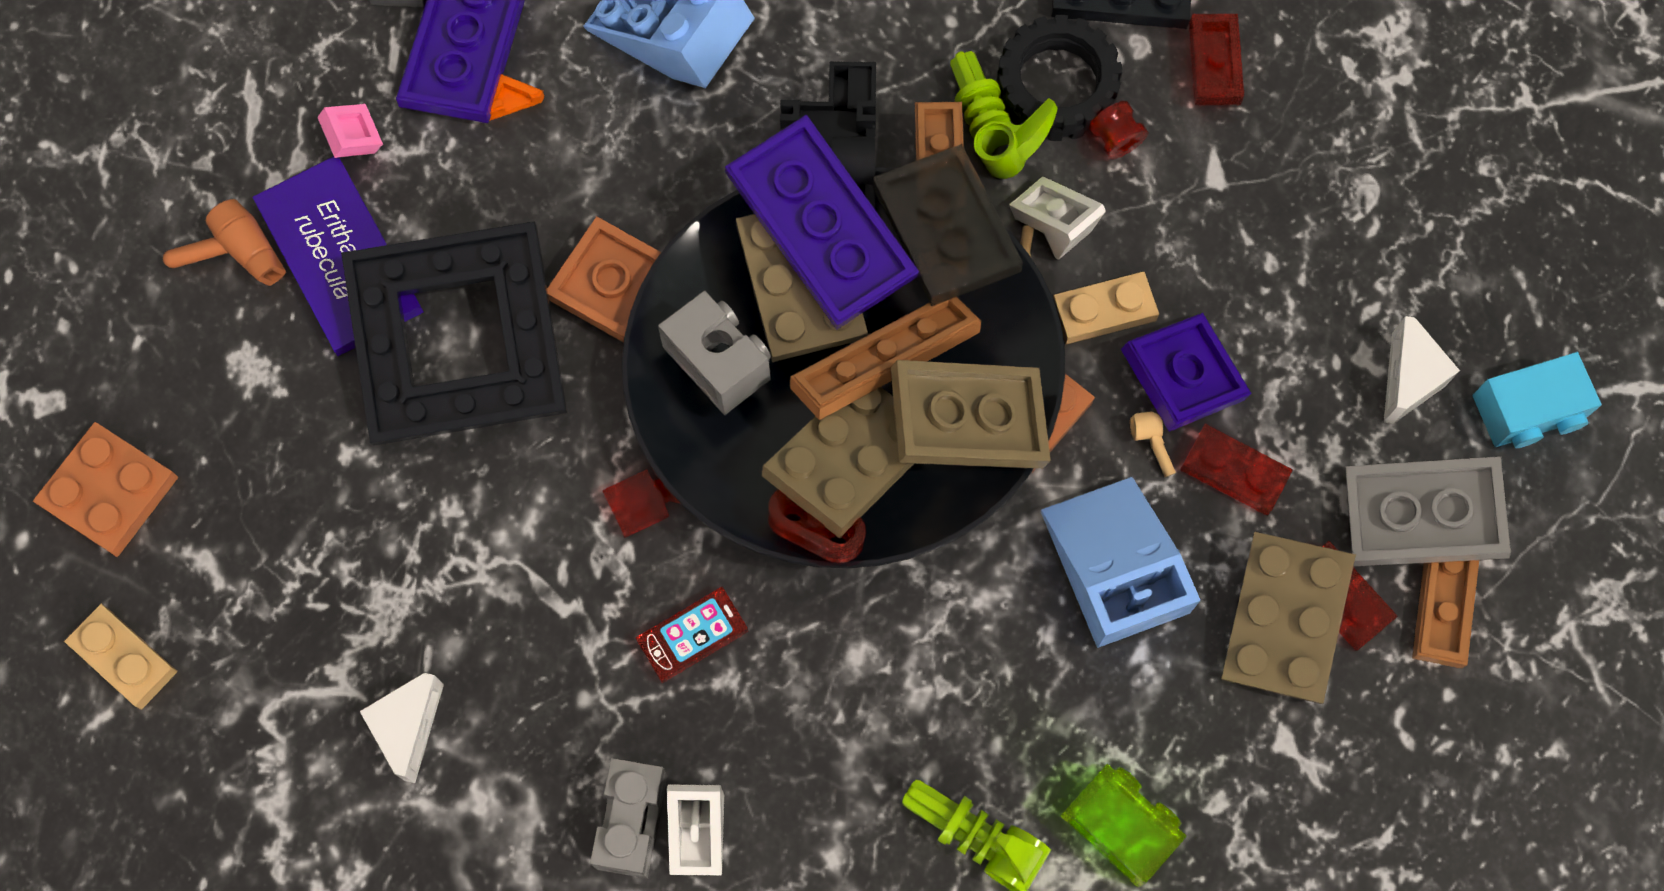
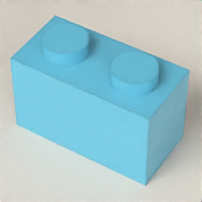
M1578 352L1487 379L1472 395L1495 448L1509 443H1513L1515 448H1522L1544 438L1542 433L1558 429L1560 435L1581 429L1589 424L1587 417L1602 405Z

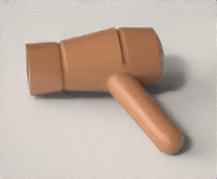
M229 199L217 204L206 216L205 222L212 232L213 238L170 249L163 255V262L167 267L177 268L229 253L255 279L268 286L275 284L286 274V270L273 251L256 219L235 199Z

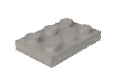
M1501 457L1346 466L1352 554H1356L1354 566L1510 558L1511 548Z

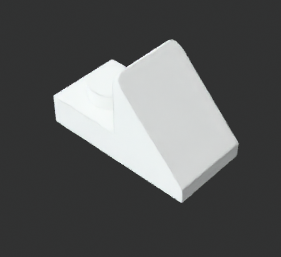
M1043 176L1009 204L1016 220L1045 234L1054 257L1058 260L1083 240L1094 229L1106 212L1103 204Z

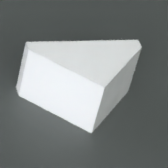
M1405 316L1392 332L1384 423L1394 424L1443 389L1460 371L1415 317Z
M423 673L360 711L394 774L404 781L411 783L416 782L444 686L432 674Z
M668 785L667 811L670 875H722L724 793L721 785Z

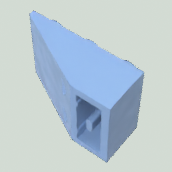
M602 0L585 23L584 28L593 35L674 80L706 88L755 17L744 0Z
M1133 477L1041 509L1042 517L1097 648L1188 615L1201 601L1180 552Z

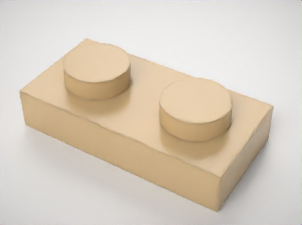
M1145 272L1053 295L1066 345L1155 322L1159 316Z
M102 604L64 641L128 701L141 710L178 672L110 609Z

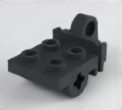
M830 61L829 102L780 100V131L807 115L874 208L876 62Z

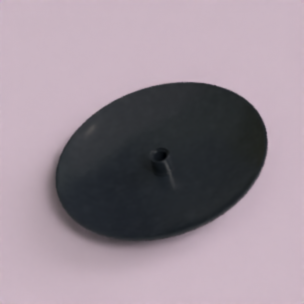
M875 167L874 209L918 269L916 175L894 169ZM736 190L706 208L667 244L642 282L630 311L624 336L622 357L623 390L630 422L638 444L649 465L666 489L680 504L710 529L754 552L789 563L823 568L880 566L920 556L963 537L996 513L1028 479L1034 468L914 463L840 538L762 477L763 465L815 417L810 409L790 389V376L852 343L772 362L770 358L771 380L724 415L663 348L658 325L703 291H706L716 303L722 300L734 311L739 320V325L736 328L743 336L747 335L750 337L752 334L756 335L768 349L736 227V218L753 215L754 213L739 191ZM965 197L967 277L919 278L918 275L917 278L863 312L868 335L951 291L981 320L980 333L927 362L1039 368L1049 442L1061 407L1065 381V348L1062 327L1054 299L1041 272L1029 253L1013 234L990 213ZM720 343L710 352L720 353L730 346ZM891 381L883 385L882 388L893 396Z

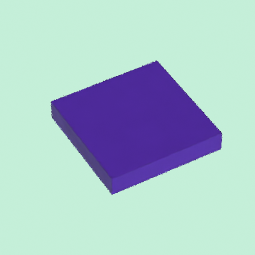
M1203 313L1128 341L1121 349L1169 432L1238 404L1252 394Z

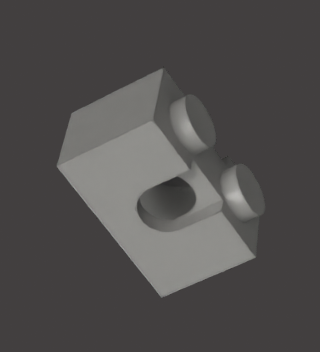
M703 291L659 324L658 328L663 348L719 410L726 415L771 380L769 368L771 355L765 344L756 335L752 334L748 337L741 334L736 328L739 325V320L727 303L722 300L716 303L706 291ZM720 343L730 346L720 353L710 352Z
M611 758L604 796L607 798L603 826L597 827L590 864L595 869L648 878L667 781V774L663 767ZM646 806H648L645 829L643 834H641Z

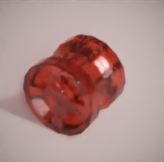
M1120 101L1107 107L1092 120L1089 126L1094 136L1102 138L1104 141V151L1110 159H1117L1130 153L1143 143L1149 134L1143 123L1136 122L1132 117L1134 110L1128 101Z

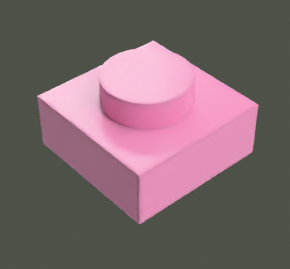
M366 104L324 107L317 117L334 158L375 154L383 145Z

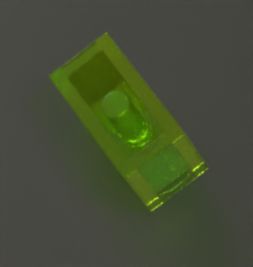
M1106 764L1060 816L1138 888L1148 882L1187 836L1178 828L1182 824L1180 819L1169 808L1159 802L1153 806L1139 793L1142 786L1133 775L1122 767L1114 770L1110 765Z

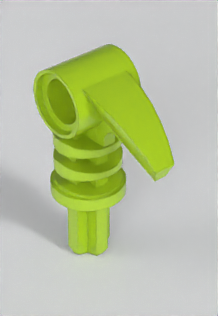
M960 51L950 61L951 69L960 88L955 96V102H962V113H964L965 122L970 125L969 131L974 138V149L992 176L999 179L1014 177L1023 169L1026 160L1036 152L1047 137L1054 123L1058 108L1055 102L1048 98L1023 124H1012L1008 113L1004 111L1005 105L999 98L1001 90L997 81L985 78L974 52L968 51L964 53ZM1009 145L1002 154L992 156L994 150L999 146Z
M916 779L911 784L903 797L902 804L942 831L937 841L944 845L946 843L950 845L953 839L959 841L960 844L956 850L964 855L968 849L973 850L976 853L972 860L979 865L982 864L984 859L989 861L984 872L996 882L1011 891H1028L1051 852V849L1030 833L1013 825L1009 827L1006 834L1002 833L1001 831L1005 824L997 819L993 825L988 824L985 821L989 814L981 809L977 816L970 811L974 804L966 796L957 804L921 780Z

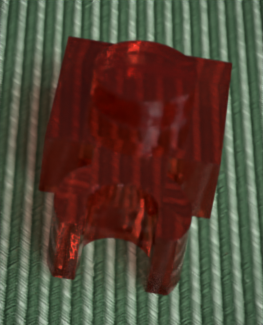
M647 469L602 490L625 538L668 518L669 513L665 503L670 501L680 503L666 489L660 479L652 480Z

